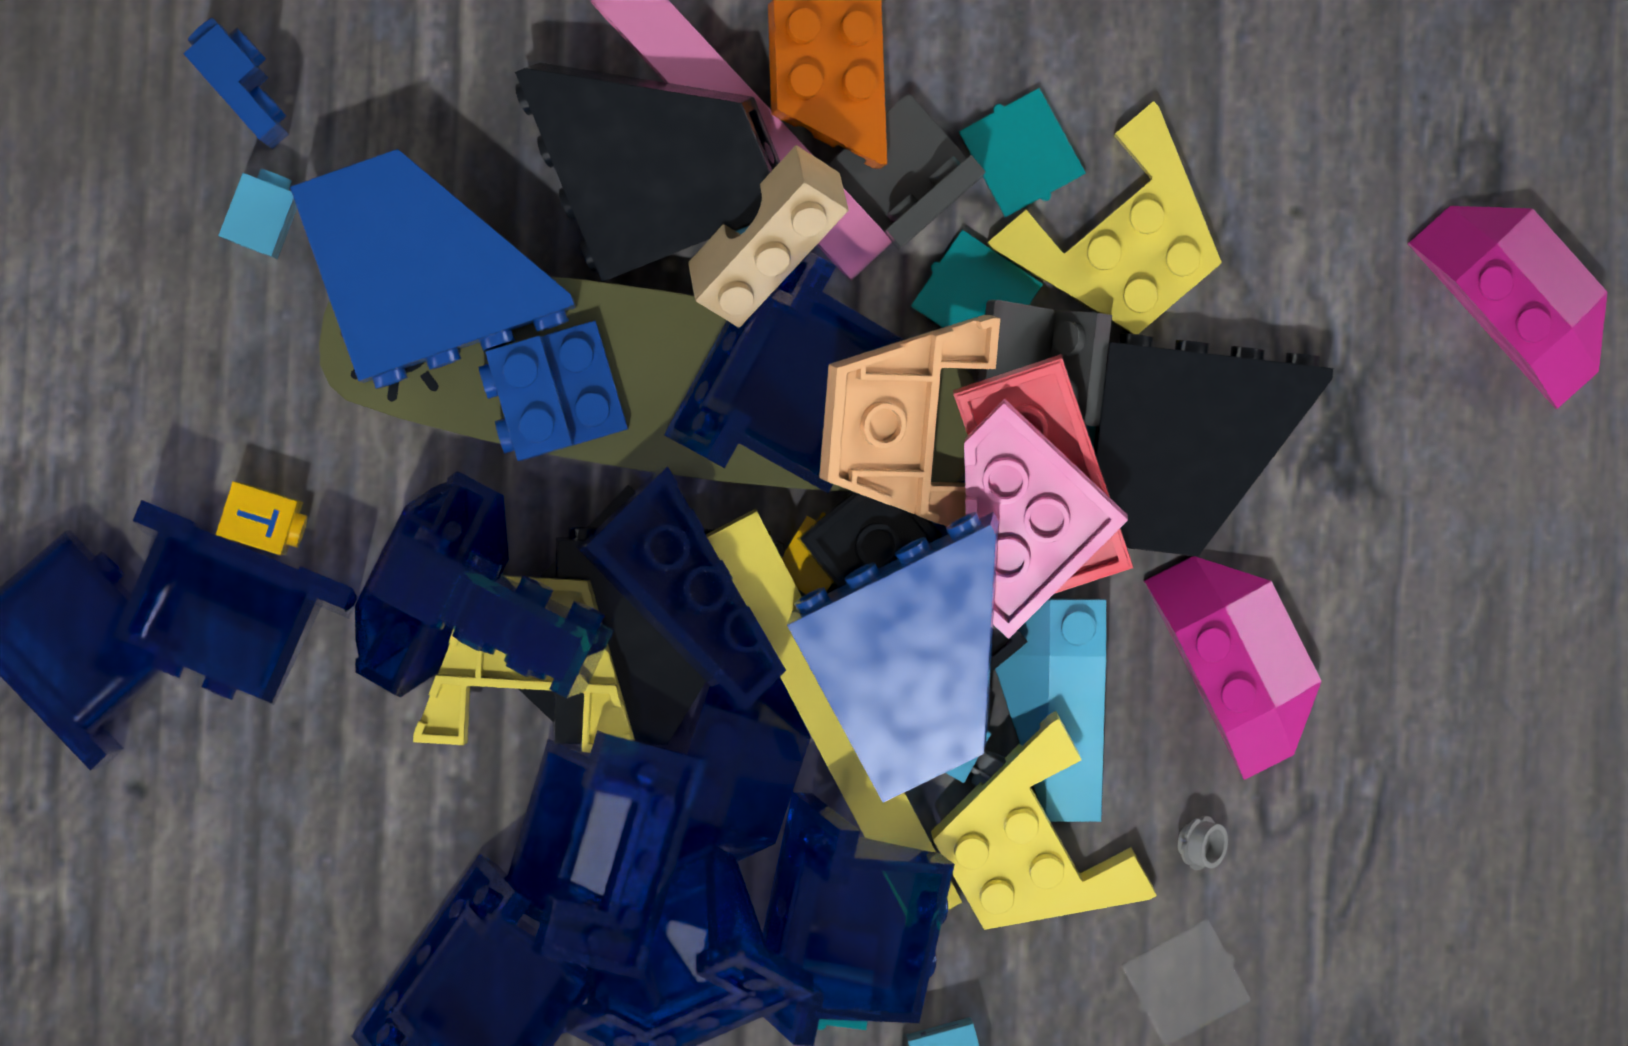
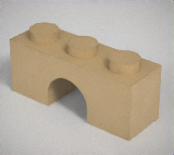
M797 145L760 183L762 193L761 205L755 219L747 230L739 234L723 224L688 262L695 301L739 328L849 211L840 173Z

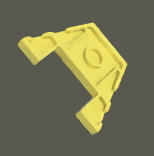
M1154 101L1114 134L1115 138L1149 176L1150 182L1066 253H1063L1027 210L987 242L988 246L996 253L1025 268L1029 273L1068 294L1092 311L1112 315L1111 322L1130 334L1142 332L1222 263L1161 110Z
M486 574L474 575L448 643L450 644L440 671L435 676L428 694L430 697L424 713L415 728L413 742L451 745L467 744L470 686L582 692L584 693L581 752L620 755L635 754V739L591 581Z
M1056 711L1049 714L1039 724L1040 729L1023 746L1018 744L1005 757L1006 763L985 784L980 782L931 831L935 845L984 930L1146 901L1157 896L1132 847L1079 873L1033 792L1031 786L1081 761L1079 751Z

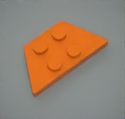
M772 0L768 4L771 115L794 127L800 126L808 129L814 138L833 148L839 145L864 158V164L873 169L883 168L887 165L882 0Z

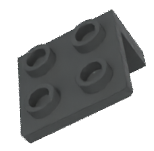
M909 94L905 95L886 112L887 165L881 169H873L864 164V158L847 149H844L828 163V166L840 173L843 188L886 233L898 251L979 181L986 172L972 155L967 158L915 98Z
M988 300L985 315L1000 318L996 369H979L977 382L1061 354L1085 425L1099 427L1112 315L1097 312L1053 310L1002 300Z

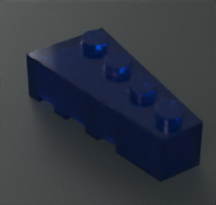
M669 467L657 469L577 549L734 710L746 711L786 669L750 607L745 604L723 560L719 559L709 542L694 510L690 509L677 486L678 483Z

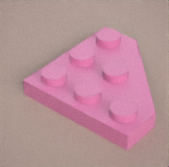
M1004 398L965 438L964 458L966 515L976 512L979 518H982L994 512L999 521L993 625L1009 639L1128 521V514Z

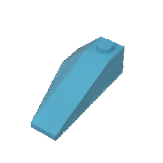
M1049 598L1018 629L1028 642L999 665L995 671L1011 720L1022 746L1040 729L1039 724L1049 714L1056 711L1079 751L1081 761L1033 785L1038 801L1050 822H1101L1106 682V600L1092 598Z

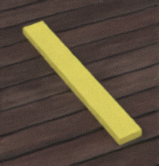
M754 509L706 534L715 555L912 928L962 903L905 792L884 803L880 799L793 638L787 624L792 611L797 609L794 603L802 596L757 510Z

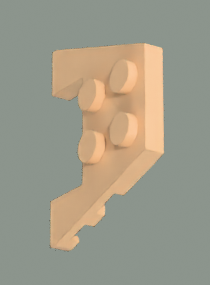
M981 315L829 364L819 478L944 526H948L955 520L965 516L966 484L959 482H931L940 373L942 368L996 369L1000 318L992 315Z

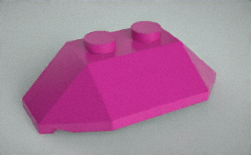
M1449 206L1408 243L1412 250L1555 409H1558L1599 372L1607 291L1534 209Z
M1192 556L1144 580L1242 779L1245 780L1293 756L1322 681L1272 581L1196 556Z

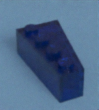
M420 526L417 533L413 531L399 532L371 595L431 627L443 629L444 625L453 628L452 636L476 651L494 655L495 651L498 650L506 654L504 662L507 663L506 667L525 677L533 676L545 680L548 675L554 678L549 689L565 698L586 691L614 632V629L601 624L605 616L603 613L577 601H573L571 608L550 599L554 591L550 587L526 576H522L520 582L517 583L499 574L502 568V564L475 551H471L469 557L466 558L448 549L451 543L449 538L429 528Z

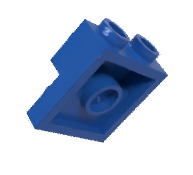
M214 18L200 25L188 38L192 46L183 54L257 138L273 149L289 134L279 124L287 115L259 87L268 79V76L259 67L266 58L238 28L229 34Z
M596 320L486 351L489 364L478 366L487 398L490 399L498 396L505 418L496 420L495 426L503 452L505 454L515 451L517 461L521 462L628 430Z

